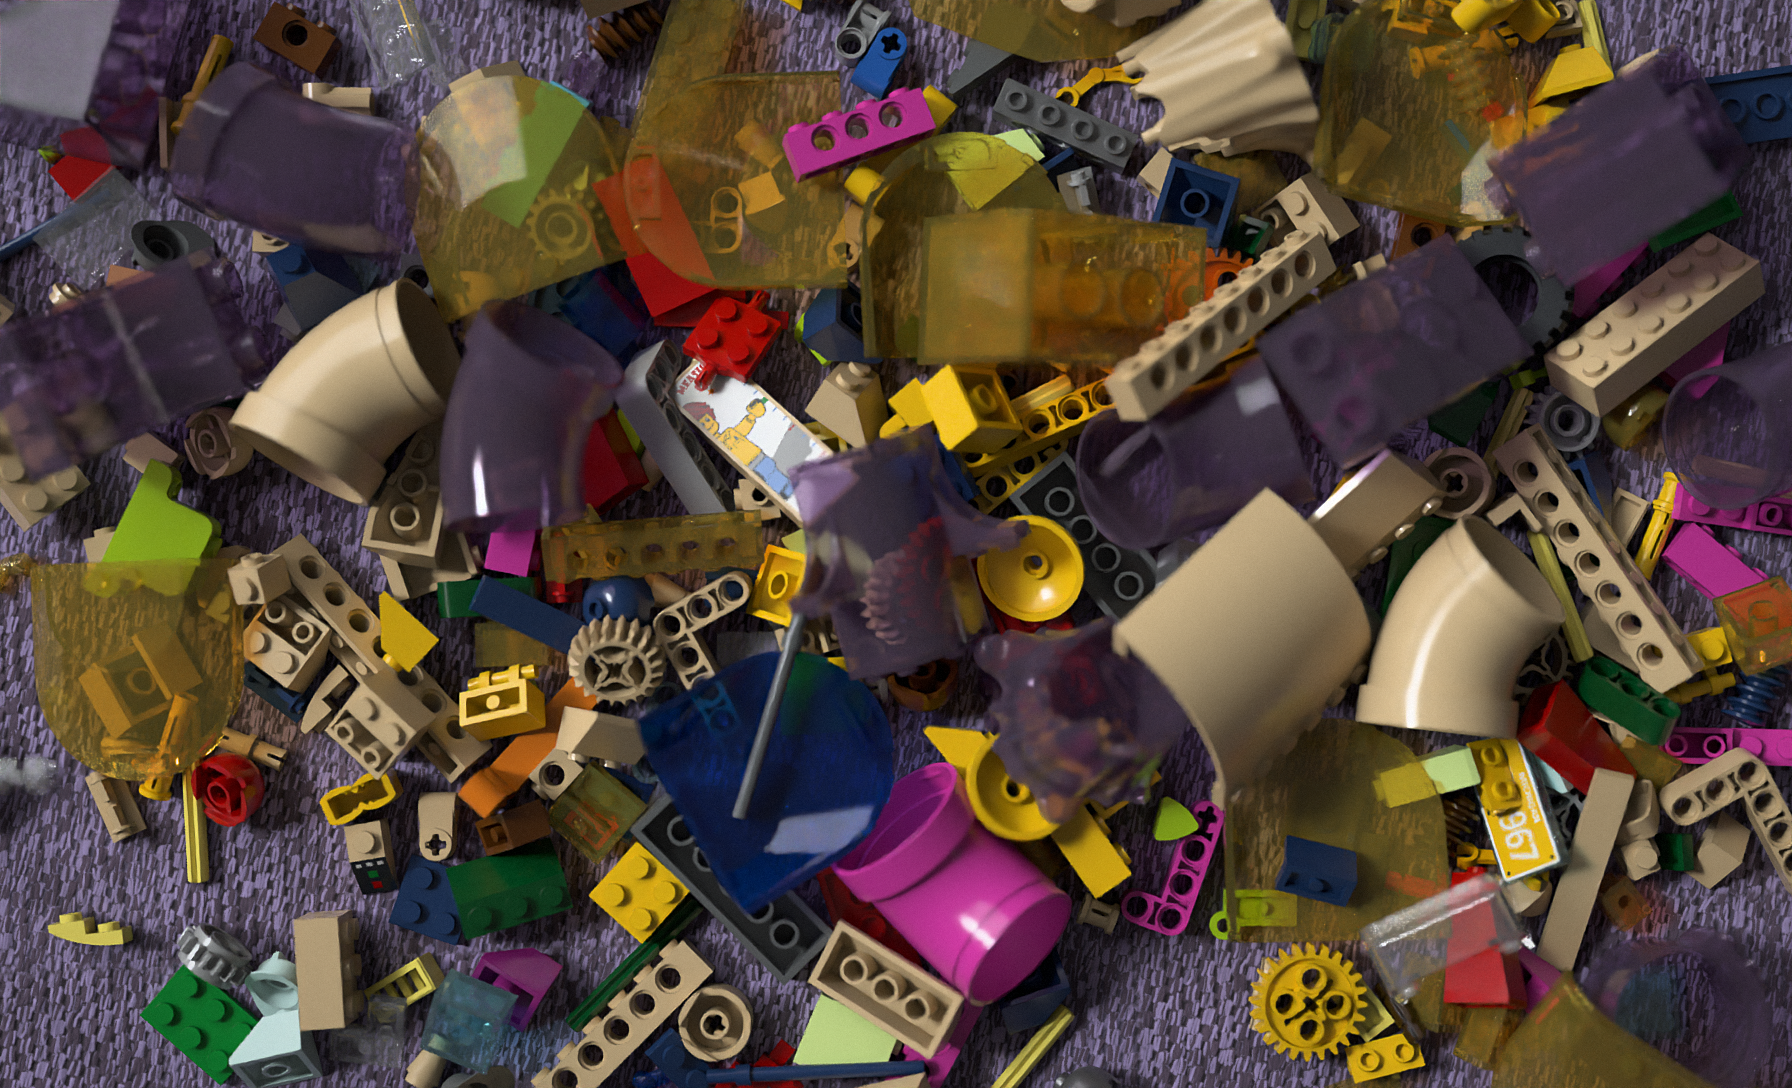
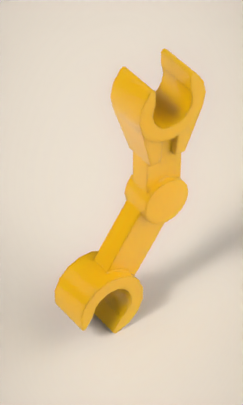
M1122 64L1107 69L1094 67L1074 86L1059 89L1055 99L1058 100L1063 94H1070L1073 97V103L1070 105L1076 108L1079 98L1095 85L1104 82H1114L1135 86L1143 78L1131 79L1127 77Z
M1465 842L1464 846L1457 845L1456 854H1468L1471 856L1457 857L1456 866L1461 869L1467 870V867L1476 866L1477 864L1499 865L1495 850L1478 849L1469 842ZM1544 867L1518 878L1530 890L1540 891L1541 881L1532 876H1540L1548 882L1549 870L1547 867Z

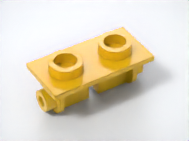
M1491 738L1467 743L1466 745L1471 750L1481 780L1479 789L1485 803V811H1489L1491 817L1505 813V809L1522 806L1499 739Z
M1403 1033L1344 1048L1348 1059L1346 1061L1349 1074L1353 1076L1355 1084L1425 1066L1419 1043L1410 1045Z

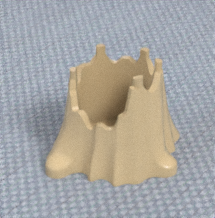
M1201 0L1135 41L1129 47L1116 52L1119 63L1135 56L1134 59L1122 64L1127 77L1138 71L1146 72L1139 84L1129 88L1134 100L1136 101L1142 97H1153L1161 100L1165 106L1163 118L1154 128L1141 133L1147 147L1161 141L1163 148L1167 147L1170 154L1182 149H1202L1206 154L1221 150L1225 157L1255 150H1272L1295 153L1314 170H1319L1331 164V159L1321 137L1323 132L1318 122L1320 117L1312 94L1300 68L1290 37L1284 25L1278 21L1269 0Z

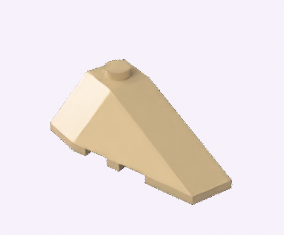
M440 418L425 425L416 432L405 450L406 454L396 471L392 472L387 480V486L378 501H375L369 510L362 548L402 564L439 569L461 439L462 421Z

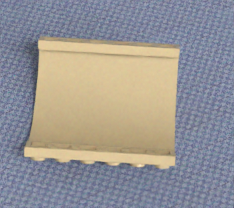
M1268 488L1264 489L1114 629V649L1124 657L1134 650L1171 689L1202 734L1213 757L1218 775V780L1213 784L1212 802L1222 811L1231 802L1237 804L1248 792L1249 785L1256 778H1264L1273 767V761L1281 753L1287 755L1296 745L1297 737L1304 730L1308 732L1313 730L1321 720L1322 713L1329 706L1332 708L1336 707L1344 698L1346 689L1352 683L1359 684L1369 672L1370 628L1362 602L1352 582L1336 557L1315 531L1289 505Z

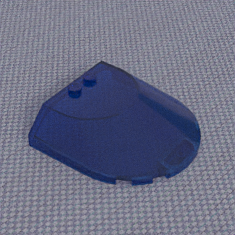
M769 651L746 657L633 721L646 758L716 880L744 915L752 914L856 849L876 827V822L884 806L888 804L893 789L895 774H893L892 752L895 751L887 718L880 704L871 691L853 673L843 670L829 662V659L803 651L797 652L746 820L734 817L733 812L782 651Z

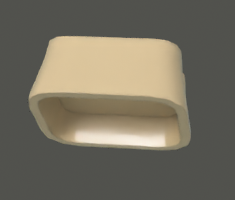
M1642 779L1634 782L1615 838L1616 844L1626 845L1635 840L1648 839L1658 832L1660 806L1650 780Z

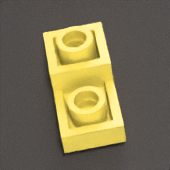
M82 912L59 915L60 922L48 925L49 933L59 938L82 944L117 945L133 940L131 926L120 927L119 921L97 924L98 931H96L94 917L82 918Z

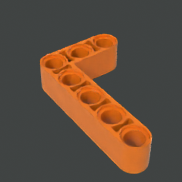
M572 677L545 706L544 728L521 732L490 767L478 771L458 792V795L482 818L487 819L501 811L507 804L506 802L512 799L530 779L528 777L530 773L556 747L564 706L593 711L597 707L596 695L592 694L585 697L584 687H575V677Z

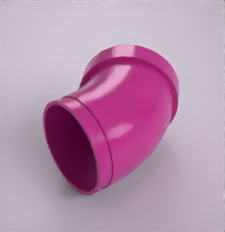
M939 762L921 767L889 786L852 821L839 839L832 855V869L855 896L862 901H871L899 933L953 987L961 991L965 998L976 1006L987 1005L999 1000L1025 981L1052 951L1064 932L1071 915V898L1063 890L1058 889L1054 882L1035 866L1009 839L992 832L977 817L968 798L966 780L950 763Z

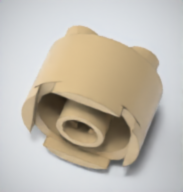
M1461 447L1444 448L1435 451L1423 462L1448 492L1441 499L1443 503L1434 512L1435 515L1447 521L1457 523V520L1464 514L1480 517L1492 504L1497 488L1495 476L1487 462L1475 452ZM1455 478L1459 481L1462 479L1461 484L1463 488L1461 491H1452L1453 486L1450 484L1452 479Z
M708 983L696 989L685 1002L678 1019L679 1032L684 1046L691 1054L705 1061L724 1060L739 1053L747 1043L753 1026V1009L747 997L739 989L726 983ZM718 1014L722 1017L721 1023L724 1026L718 1025L714 1029L709 1026L711 1019L708 1016L714 1018Z

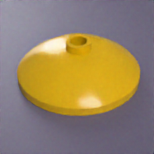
M1021 515L1009 518L998 524L987 535L979 550L977 570L985 594L997 608L1014 618L1025 621H1045L1057 617L1075 602L1082 590L1085 579V563L1079 545L1065 528L1050 519L1035 515ZM1032 556L1039 557L1042 560V565H1035L1032 561Z
M1025 731L1000 733L979 747L968 767L966 785L971 806L981 822L1001 837L1014 841L1039 839L1054 831L1064 821L1070 810L1073 798V782L1069 767L1061 753L1050 742L1036 734ZM1007 786L1014 788L1015 797L1007 793Z

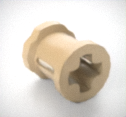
M1086 892L1077 914L1076 923H1089L1104 929L1105 934L1111 935L1119 916L1120 904L1114 903L1110 905L1093 899L1092 894Z

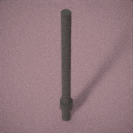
M796 604L788 632L784 631L780 644L783 650L734 808V817L747 819L797 651H802L805 637L802 635L810 612L809 607Z

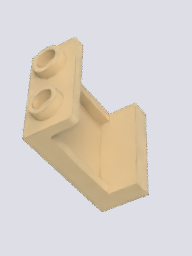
M456 506L448 508L449 516L439 569L402 564L379 554L394 599L398 603H404L437 591V582L466 581L483 575L481 566L485 565V560L479 545H472L469 533L473 532V525L467 511L461 513L460 508Z

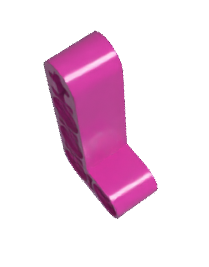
M1204 798L1196 800L1189 808V812L1195 818L1199 825L1198 830H1200L1202 819L1198 817L1199 810L1206 811L1208 806H1211L1210 812L1215 817L1213 821L1207 820L1203 827V831L1210 834L1208 839H1206L1202 835L1192 832L1178 839L1159 895L1140 888H1130L1122 893L1119 898L1120 911L1127 920L1170 936L1178 935L1184 931L1224 822L1223 811L1212 800ZM1199 840L1203 846L1202 854L1195 859L1187 858L1185 854L1187 843ZM1186 874L1191 879L1189 889L1182 893L1174 891V879L1178 875ZM1134 896H1141L1145 900V908L1139 914L1127 912V902ZM1166 909H1176L1179 913L1177 923L1170 927L1162 925V913Z

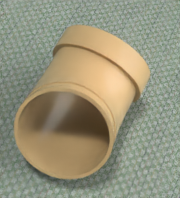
M400 278L389 286H382L352 301L327 317L306 334L273 369L258 392L247 393L228 426L256 451L299 478L345 501L360 506H367L386 475V471L382 466L395 449L425 425L444 417L449 412H456L465 407L468 398L466 374L453 336L433 301L417 283L409 278Z
M1462 515L1452 528L1447 529L1425 551L1407 574L1391 601L1379 629L1370 660L1367 685H1359L1355 722L1454 734L1516 739L1519 702L1512 701L1518 675L1532 651L1549 635L1553 628L1559 627L1566 620V613L1559 597L1542 573L1515 544L1495 527L1475 515Z

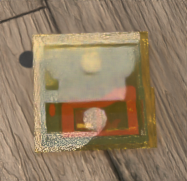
M592 760L548 812L551 819L550 826L595 865H598L648 806L595 760Z

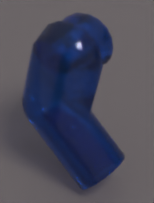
M660 1068L651 1072L639 1070L632 1079V1084L635 1088H667L672 1082Z

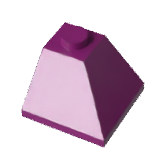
M533 947L487 952L481 957L462 995L523 1033L563 966L555 962L551 956L541 953Z

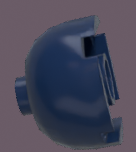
M627 570L610 571L595 578L586 589L582 603L583 615L588 626H590L594 618L603 623L604 618L609 615L613 621H618L623 614L625 622L632 623L638 618L640 628L649 625L651 627L653 619H649L650 608L655 607V599L650 585L640 574L630 573Z

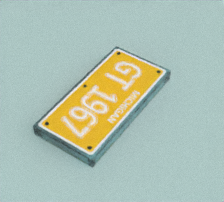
M1484 737L1480 740L1491 739L1493 737ZM1498 738L1522 806L1505 809V813L1491 817L1490 812L1484 809L1485 803L1479 789L1481 784L1478 783L1471 787L1503 884L1507 886L1571 862L1534 754L1518 742L1517 739Z

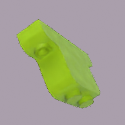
M150 459L87 589L88 591L105 598H126L137 581L167 596L184 597L191 594L194 590L198 591L202 587L207 576V572L204 571L209 558L213 559L221 548L223 539L220 538L222 529L216 518L178 500L177 496L182 488L183 480L180 471L176 467L162 460Z

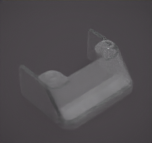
M1488 873L1473 878L1372 923L1359 932L1364 947L1389 994L1401 1005L1407 1003L1408 998L1420 993L1419 987L1424 984V977L1481 952L1491 949L1492 951H1501L1503 955H1507L1523 947L1522 942L1528 949L1535 947L1512 894L1495 873Z

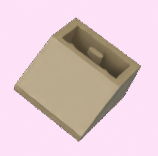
M1322 168L1313 170L1300 177L1251 213L1253 218L1268 222L1274 228V233L1269 240L1273 248L1279 247L1285 242L1284 237L1297 230H1304L1305 233L1321 231L1327 247H1330L1360 226Z
M281 594L261 607L233 648L286 688L304 693L325 663L332 629L285 594Z
M384 668L359 685L325 731L372 776L379 780L422 738L437 717Z

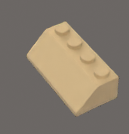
M842 919L839 920L808 981L816 988L930 1060L945 1049L961 1018L965 996Z

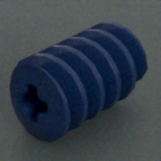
M1752 647V652L1758 658H1747L1745 660L1746 665L1752 671L1741 670L1738 674L1746 684L1736 683L1735 686H1732V689L1739 697L1728 696L1725 701L1733 710L1722 709L1720 712L1750 727H1766L1767 723L1759 715L1760 713H1773L1774 710L1766 704V701H1779L1780 697L1772 689L1773 687L1785 688L1786 684L1779 678V675H1792V671L1780 658Z

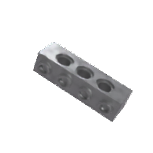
M1008 77L991 115L992 119L1017 130L1023 128L1027 134L1034 133L1038 139L1062 150L1072 147L1075 152L1074 155L1119 175L1122 174L1139 136Z

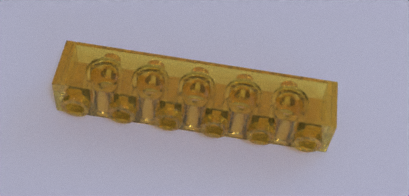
M761 509L543 527L541 538L546 581L555 580L558 583H570L578 578L591 577L594 580H607L615 575L627 574L630 577H643L652 572L680 574L688 569L716 571L725 566H737L746 569L765 563ZM730 538L736 543L725 547L718 542L721 539ZM687 541H694L699 544V547L690 550L684 548L682 544ZM650 544H657L663 549L659 552H650L645 547ZM614 547H621L626 550V553L614 555L609 550ZM577 550H584L588 552L590 556L587 558H578L573 554V552Z

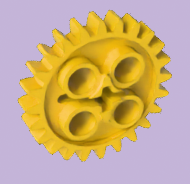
M1307 942L1304 951H1302L1297 944L1293 943L1291 947L1292 954L1288 955L1280 948L1278 949L1279 961L1276 962L1267 957L1266 961L1270 969L1268 971L1257 969L1258 974L1263 980L1262 982H1251V986L1258 992V995L1248 997V1001L1258 1006V1008L1252 1010L1249 1014L1253 1019L1260 1020L1254 1026L1258 1033L1266 1032L1263 1040L1267 1045L1275 1042L1274 1050L1277 1053L1281 1054L1287 1048V1055L1290 1059L1294 1060L1300 1051L1302 1058L1309 1062L1312 1052H1315L1320 1060H1324L1325 1049L1328 1048L1337 1055L1336 1043L1340 1041L1344 1045L1349 1046L1350 1043L1346 1034L1348 1032L1357 1035L1360 1033L1353 1024L1354 1021H1365L1366 1019L1358 1012V1008H1364L1368 1006V1003L1364 999L1359 998L1358 995L1363 994L1367 989L1362 984H1355L1362 975L1357 970L1350 971L1354 964L1348 958L1341 961L1342 953L1335 949L1329 955V948L1325 944H1321L1316 952L1314 945L1311 942ZM1308 969H1316L1315 979L1307 984L1302 983L1304 972ZM1328 979H1332L1330 985H1326ZM1282 994H1290L1288 1005L1284 1008H1276L1277 998ZM1340 995L1338 1006L1334 1009H1326L1329 997ZM1307 996L1310 997L1311 1001L1313 1002L1312 1005L1309 1007H1307L1303 1002L1304 998ZM1291 1018L1290 1023L1284 1024L1286 1019ZM1306 1020H1314V1027L1311 1032L1300 1034L1302 1023Z

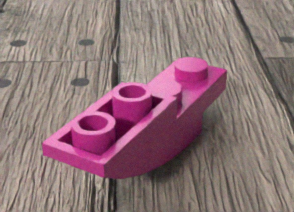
M1677 482L1671 518L1792 536V499Z
M1675 726L1667 743L1657 746V757H1659L1657 762L1706 764L1732 749L1745 748L1765 765L1792 766V729Z

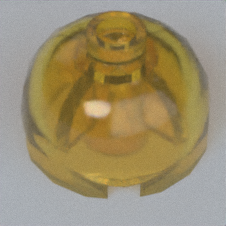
M1647 382L1602 417V426L1606 435L1616 446L1628 452L1647 435L1646 431L1653 423L1657 425L1671 407L1674 401L1673 397L1655 383Z

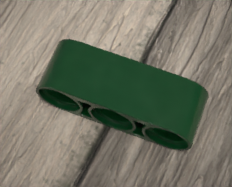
M542 577L494 579L543 602ZM481 580L437 582L439 619L482 616L468 609Z
M1593 656L1587 660L1575 687V692L1581 700L1651 745L1662 746L1667 743L1681 714L1679 706L1674 701L1604 657Z

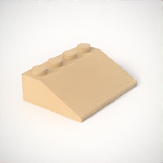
M1386 448L1305 522L1333 553L1353 584L1360 578V571L1366 565L1378 562L1387 554V547L1392 542L1408 536L1415 529L1414 523L1423 515L1428 516L1434 513L1442 505L1441 499L1448 492L1422 461Z

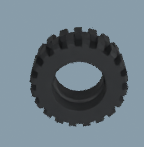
M1503 224L1492 225V229L1476 230L1466 240L1463 241L1461 239L1453 246L1452 252L1449 255H1445L1440 264V271L1436 274L1433 295L1436 317L1447 339L1454 344L1455 348L1461 353L1472 357L1475 361L1491 363L1494 366H1505V364L1515 363V365L1526 363V360L1541 356L1551 345H1555L1569 324L1575 295L1571 268L1568 261L1561 255V250L1554 243L1548 242L1545 236L1535 231L1533 233L1525 230V227L1514 225L1513 228L1503 227ZM1501 262L1514 263L1525 268L1534 277L1539 290L1538 305L1532 316L1522 325L1505 330L1494 329L1483 324L1474 315L1469 303V291L1475 277L1486 267Z

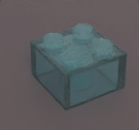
M451 969L434 993L420 1048L487 1075L503 1048L518 996Z

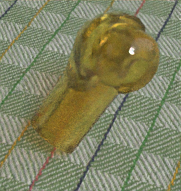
M23 552L1 559L0 593L3 594L12 576L19 575L20 573L27 577L32 576L38 567L37 560L30 558L29 554Z

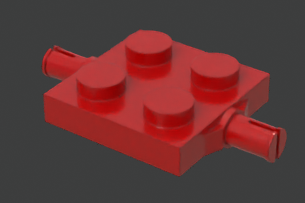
M758 289L749 304L740 303L722 293H719L682 346L683 354L699 361L704 367L694 380L698 388L702 386V390H707L716 375L730 376L746 384L782 331V322L761 312L771 298L767 291L763 293V289Z

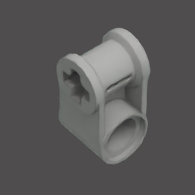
M856 0L846 22L835 39V56L838 62L846 67L858 66L877 35L887 27L893 13L889 10L883 12L866 2V0ZM854 41L860 45L861 49L855 54H847L841 47L845 42Z

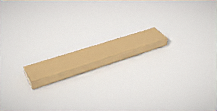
M1600 768L1595 770L1536 951L1537 956L1554 966L1557 970L1569 973L1572 971L1634 784L1632 775Z

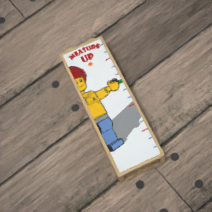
M692 359L691 365L675 377L667 392L687 424L816 542L867 491L862 478L751 378L744 384L730 376L716 375L707 390H702V386L698 388L694 380L704 367L699 361Z

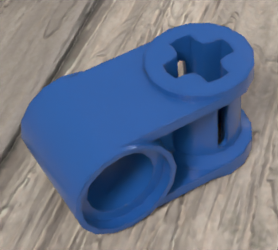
M893 27L881 30L867 54L856 67L850 83L882 100L893 84L897 72L908 53L907 39L904 33ZM894 39L897 40L900 50H892L889 54L886 53L884 43L891 44Z

